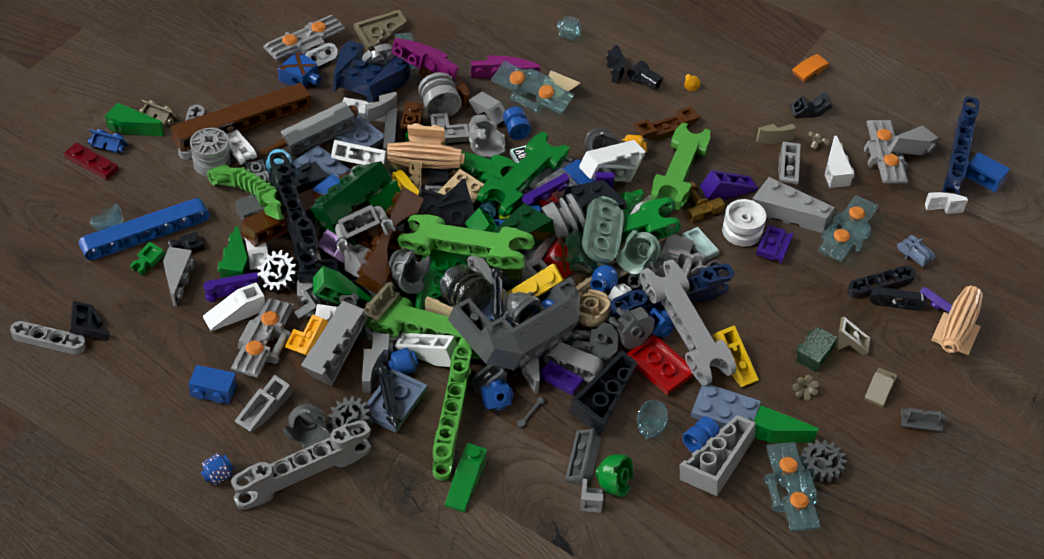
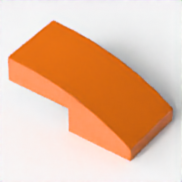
M816 54L792 69V72L805 83L814 74L818 76L830 63L819 54Z

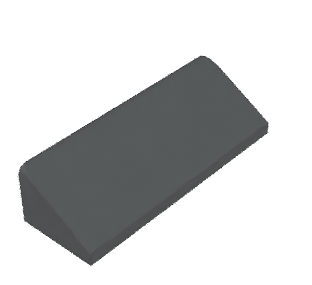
M397 107L386 111L383 150L387 151L388 143H397Z
M595 428L576 431L565 477L566 483L582 486L583 479H587V487H590L601 436Z

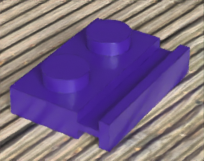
M768 225L756 255L773 261L776 259L779 260V263H782L794 233L791 232L789 234L785 232L786 230Z

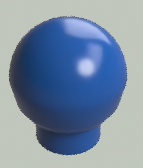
M609 265L597 267L592 274L590 282L592 290L601 292L612 290L618 283L617 271Z

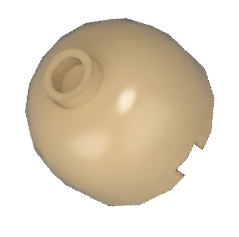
M588 290V293L584 294L582 292L578 293L580 297L578 323L588 328L598 327L603 322L605 323L611 310L608 296L598 290Z

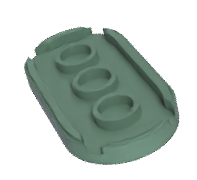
M600 196L592 200L588 205L582 238V246L587 256L593 261L602 264L610 263L619 254L624 223L623 210H620L619 204L615 200L606 196Z

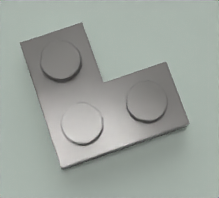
M447 113L430 114L431 126L438 125L444 128L445 143L469 141L467 124L449 125Z

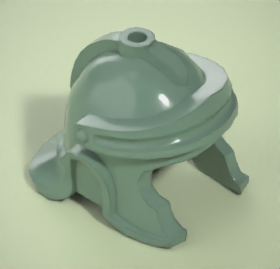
M633 230L625 241L624 249L620 250L616 256L618 265L624 271L637 276L641 270L657 262L661 251L660 243L650 233H638Z

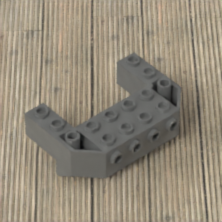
M539 258L525 267L519 280L524 282L548 266ZM570 277L538 297L541 304L546 299L553 300L555 304L535 316L534 313H531L519 325H510L503 316L491 323L470 298L453 307L448 321L486 364L515 370L519 366L525 367L534 357L536 359L541 357L546 350H553L562 340L565 342L573 336L572 332L579 321L580 297L574 280Z

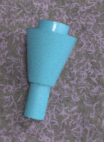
M487 201L481 204L479 208L494 218L497 202Z

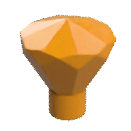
M690 74L685 76V88L688 91H696L700 87V79Z

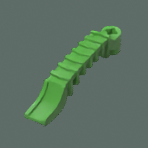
M226 164L207 170L208 179L213 186H239L241 190L245 189L247 193L250 192L252 196L255 195L261 207L266 206L264 208L265 214L278 220L284 219V216L281 214L280 206L282 205L278 201L277 190L270 183H266L265 179L262 180L260 176L257 177L250 170L246 171L244 167L230 168Z

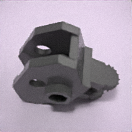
M619 307L616 311L621 317L618 320L614 317L609 318V322L617 328L618 339L629 350L641 346L654 330V318L649 316L648 311L643 307L633 310L627 309L626 311Z
M603 322L598 328L591 329L590 332L581 330L573 332V337L582 341H574L572 347L600 358L604 363L603 367L613 359V355L617 352L618 333L609 323Z

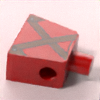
M561 238L556 240L542 257L547 266L551 264L556 265L563 279L584 265Z

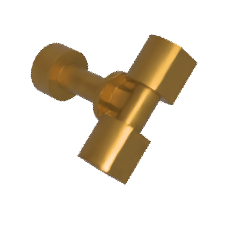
M692 181L689 182L692 183L689 197H692L696 202L695 207L687 210V217L690 222L693 223L703 219L704 214L709 212L714 215L724 211L725 204L720 197L708 201L706 198L702 199L697 193L698 187Z

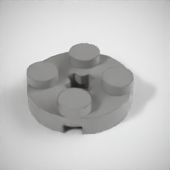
M381 44L375 46V50L372 52L368 50L362 56V61L384 68L396 55L391 53L393 47L390 44Z

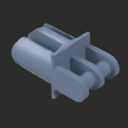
M910 235L908 239L903 240V243L897 244V248L906 255L905 259L907 260L910 257L921 267L934 260L936 254L922 244L923 239L919 240L915 236Z

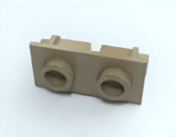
M141 100L144 107H141L139 112L153 118L157 115L156 119L162 121L163 125L171 126L173 118L178 120L172 108L168 106L161 107L152 100H149V102Z
M385 283L378 294L366 304L364 310L368 317L378 321L400 296V293L394 291L393 283Z

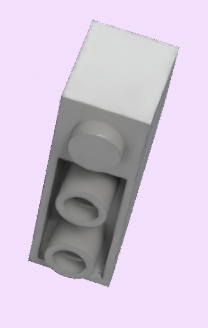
M169 247L163 263L173 306H176L178 300L183 297V288L189 282V273L195 267V259L192 257V250Z

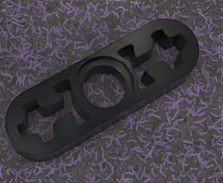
M875 287L870 291V301L874 305L920 311L926 307V296L923 293Z

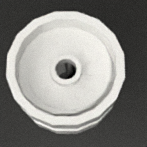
M741 199L731 202L727 206L722 228L724 237L732 244L742 247L758 243L762 238L765 225V209L752 200Z

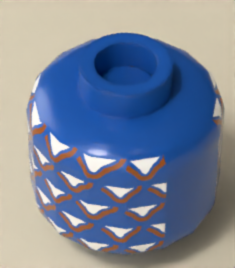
M216 453L203 461L202 467L204 470L201 471V474L207 483L211 481L214 485H219L232 476L231 470L234 468L226 455L222 456Z

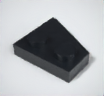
M73 301L69 333L108 340L110 335L108 330H104L102 326L103 321L97 315L93 305Z

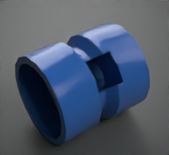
M511 107L504 112L503 120L513 140H522L531 133V126L523 108Z
M703 416L695 423V426L689 428L682 435L685 446L694 453L697 449L700 450L704 447L706 441L711 437L714 438L719 434L720 428L713 419Z

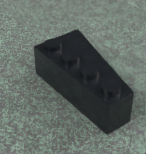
M621 351L572 399L568 412L589 429L595 428L598 434L601 435L631 380L638 362L624 351Z

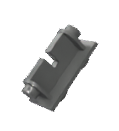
M910 407L901 409L902 427L943 431L942 421L945 420V413L928 410L923 412V410L911 409Z

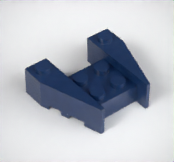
M348 41L340 50L334 72L333 91L336 92L341 87L367 96V102L370 103L378 99L380 94H388L392 88L402 87L409 79L410 64L397 56H394L384 68L362 61L364 45L358 44L355 41Z

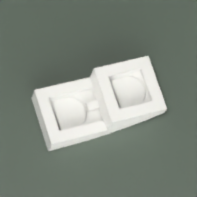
M928 193L925 208L926 210L944 209L946 214L962 213L968 199L967 197L951 193Z

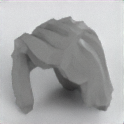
M486 115L473 116L468 125L470 130L469 141L473 152L478 156L491 159L493 155H503L506 145L505 135L497 130L496 123L489 121Z

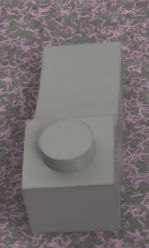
M373 334L372 349H364L363 394H371L372 383L377 373L375 368L379 366L380 362H388L389 354L393 353V342H389V334Z

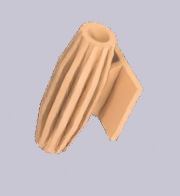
M421 124L408 125L409 142L388 143L387 162L407 167L410 166V161L423 162L422 168L426 169L460 168V164H464L465 153H462L461 149L445 145V130L438 125H432L431 127Z
M966 286L954 301L949 314L943 313L931 341L939 343L946 352L954 353L959 351L969 355L981 327L975 324L980 313L983 297L980 289L976 286Z

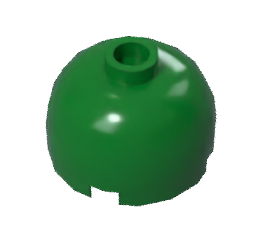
M623 454L607 456L596 469V478L600 487L610 495L624 497L628 494L631 485L627 486L629 478L633 479L634 475L632 459L628 455Z

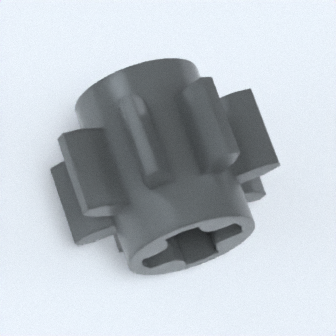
M629 274V278L625 282L628 283L632 289L631 291L638 289L644 291L640 274L637 276Z

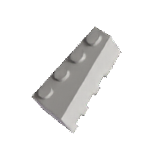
M768 177L752 198V201L760 204L765 209L767 219L772 220L773 217L783 220L782 223H796L801 228L823 233L830 224L835 208Z
M345 301L336 308L333 317L301 364L310 377L327 385H333L368 318L364 309Z
M735 416L719 430V434L714 438L711 437L706 441L704 447L700 450L697 449L689 460H684L680 464V480L718 496L754 441L756 423L741 416Z

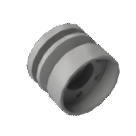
M441 72L433 73L421 81L418 92L429 117L430 114L447 113L448 118H450L459 111L461 98L450 75Z
M204 128L192 135L190 146L193 166L199 174L207 176V170L224 164L227 166L231 165L229 139L224 131L218 128Z
M571 193L566 195L569 204H566L564 199L560 198L561 208L558 209L553 202L541 208L543 214L553 219L554 230L557 236L556 240L561 238L564 241L570 238L569 228H572L578 234L577 224L584 231L585 214Z

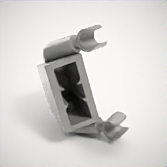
M369 205L338 220L339 224L335 227L338 241L336 246L340 253L344 255L343 252L346 249L349 252L352 251L347 242L348 237L381 223L384 234L388 235L387 230L393 229L395 232L394 224L382 207Z

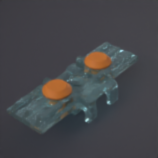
M503 61L491 79L493 82L513 91L510 101H516L532 109L536 114L544 106L562 115L574 97L573 93L554 85L552 78L532 68L530 70H523L506 61ZM530 92L536 95V103L520 95Z
M855 195L847 208L844 209L843 214L836 212L831 224L821 233V238L824 241L819 247L818 252L841 262L853 244L856 245L855 250L859 252L863 246V238L868 239L871 234V226L868 222L879 205ZM839 224L843 225L841 229H836Z
M795 442L766 445L773 473L765 475L763 479L769 488L773 502L772 510L774 512H785L791 532L819 529L821 526L814 504L817 502L816 489L810 471L804 469V466L801 464ZM776 483H780L781 487H786L788 496H784L782 501Z

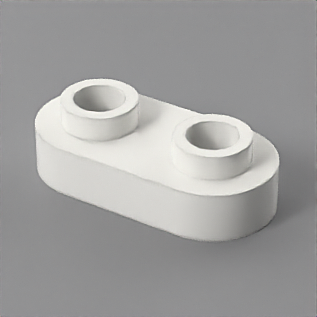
M326 43L308 51L306 56L310 59L313 56L315 58L314 62L317 63V66H320L335 59L338 50L334 44ZM326 49L329 51V55L325 53Z

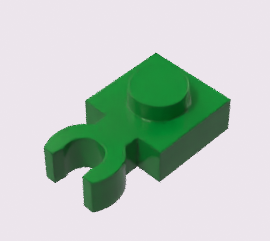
M149 242L137 254L139 260L133 261L130 267L133 271L140 267L137 271L142 276L145 274L148 266L153 268L162 259L165 252Z

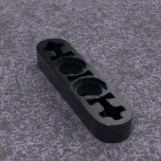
M901 266L855 279L849 283L848 295L855 299L870 296V291L875 287L870 286L869 282L876 283L877 287L891 289L908 285L914 280L915 270L910 266ZM890 277L894 282H888L885 278Z

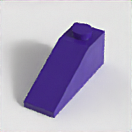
M714 170L710 171L700 185L704 195L711 200L719 197L724 200L751 193L758 189L750 176Z

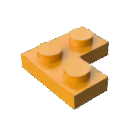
M312 315L304 333L293 329L285 347L307 356L329 321Z

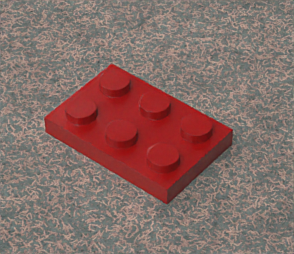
M655 335L644 341L641 346L627 353L638 362L636 369L667 396L694 377L686 361Z

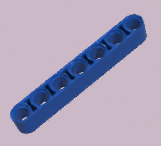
M195 198L85 235L79 240L78 244L87 260H95L205 222L209 218L210 213L202 199Z

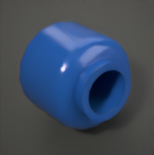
M403 348L391 354V360L388 361L390 370L394 369L396 372L407 375L417 370L419 361L414 350L411 351L409 348Z

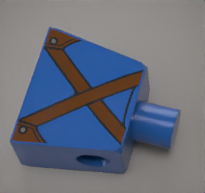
M299 50L278 67V80L291 86L302 83L305 88L310 83L316 86L321 83L322 77L318 75L317 63Z

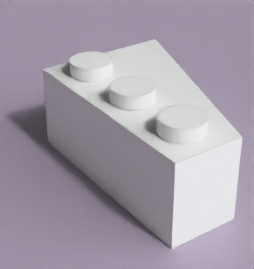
M632 140L587 151L579 168L593 180H595L596 172H614V181L631 182L646 152Z

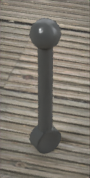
M539 397L537 403L523 419L518 420V428H524L525 422L540 405L544 404L545 399L543 397Z

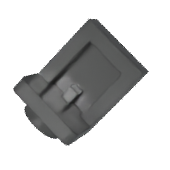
M313 287L303 292L309 303L294 312L298 319L304 315L306 318L316 313L315 308L317 304L324 303L322 298L314 295Z

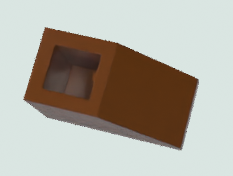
M406 102L400 129L408 130V125L423 124L424 104Z

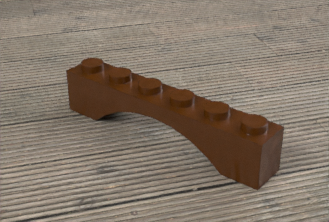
M404 187L400 193H395L391 200L393 205L389 206L385 213L392 220L396 228L403 223H407L410 216L418 213L424 199ZM381 223L378 227L379 234H376L371 241L372 249H369L364 256L365 263H362L357 270L359 276L356 280V283L375 294L384 286L390 273L387 248L393 229L387 230L388 235H385Z

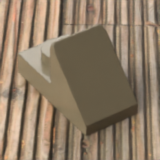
M842 317L837 350L850 345L861 355L867 354L869 352L870 337L848 319Z
M878 368L864 400L883 408L897 375Z

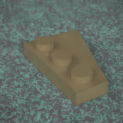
M399 9L354 23V29L368 51L407 25V21Z

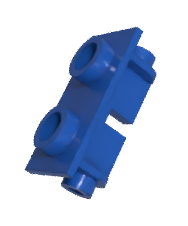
M101 129L96 131L89 130L93 135L92 138L89 137L88 144L91 147L104 149L105 144H107V151L119 154L124 151L123 145L128 146V143L120 134H107L106 131Z

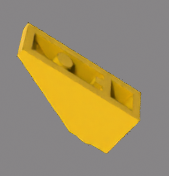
M735 325L711 336L714 342L723 340L729 348L736 364V372L732 376L740 387L759 380Z

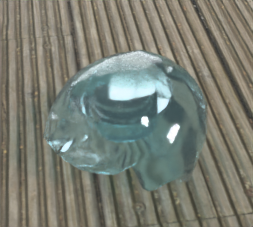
M114 204L109 209L103 208L102 214L94 215L89 224L100 231L123 223V216L119 205Z
M648 400L641 406L636 419L639 433L644 435L645 439L658 436L664 431L668 423V411L662 402Z

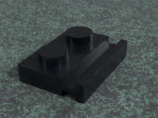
M338 259L316 260L315 267L304 269L299 266V283H313V277L323 266L338 272Z

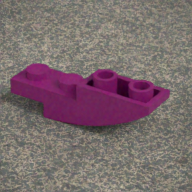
M400 38L394 39L392 54L418 69L424 66L434 73H446L452 77L453 81L456 80L459 66L447 60L448 55L419 42Z
M487 56V60L471 61L470 75L471 78L505 77L506 81H510L512 72L521 71L525 75L524 81L540 80L541 67L537 63L521 58Z

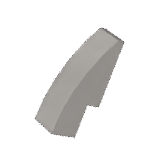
M274 375L263 390L259 388L235 419V422L252 433L278 411L294 392L293 388Z

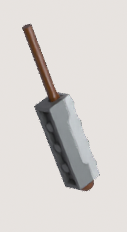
M345 101L336 104L325 111L319 112L280 131L282 139L278 143L256 152L257 157L246 160V163L256 161L269 155L272 150L287 147L294 157L357 127L355 118L358 116L359 110L355 105H349L348 107ZM237 161L228 166L230 168H241L245 166V163L240 165Z

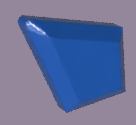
M332 174L312 190L326 195L328 193L327 190L331 186L340 182V178L336 174Z

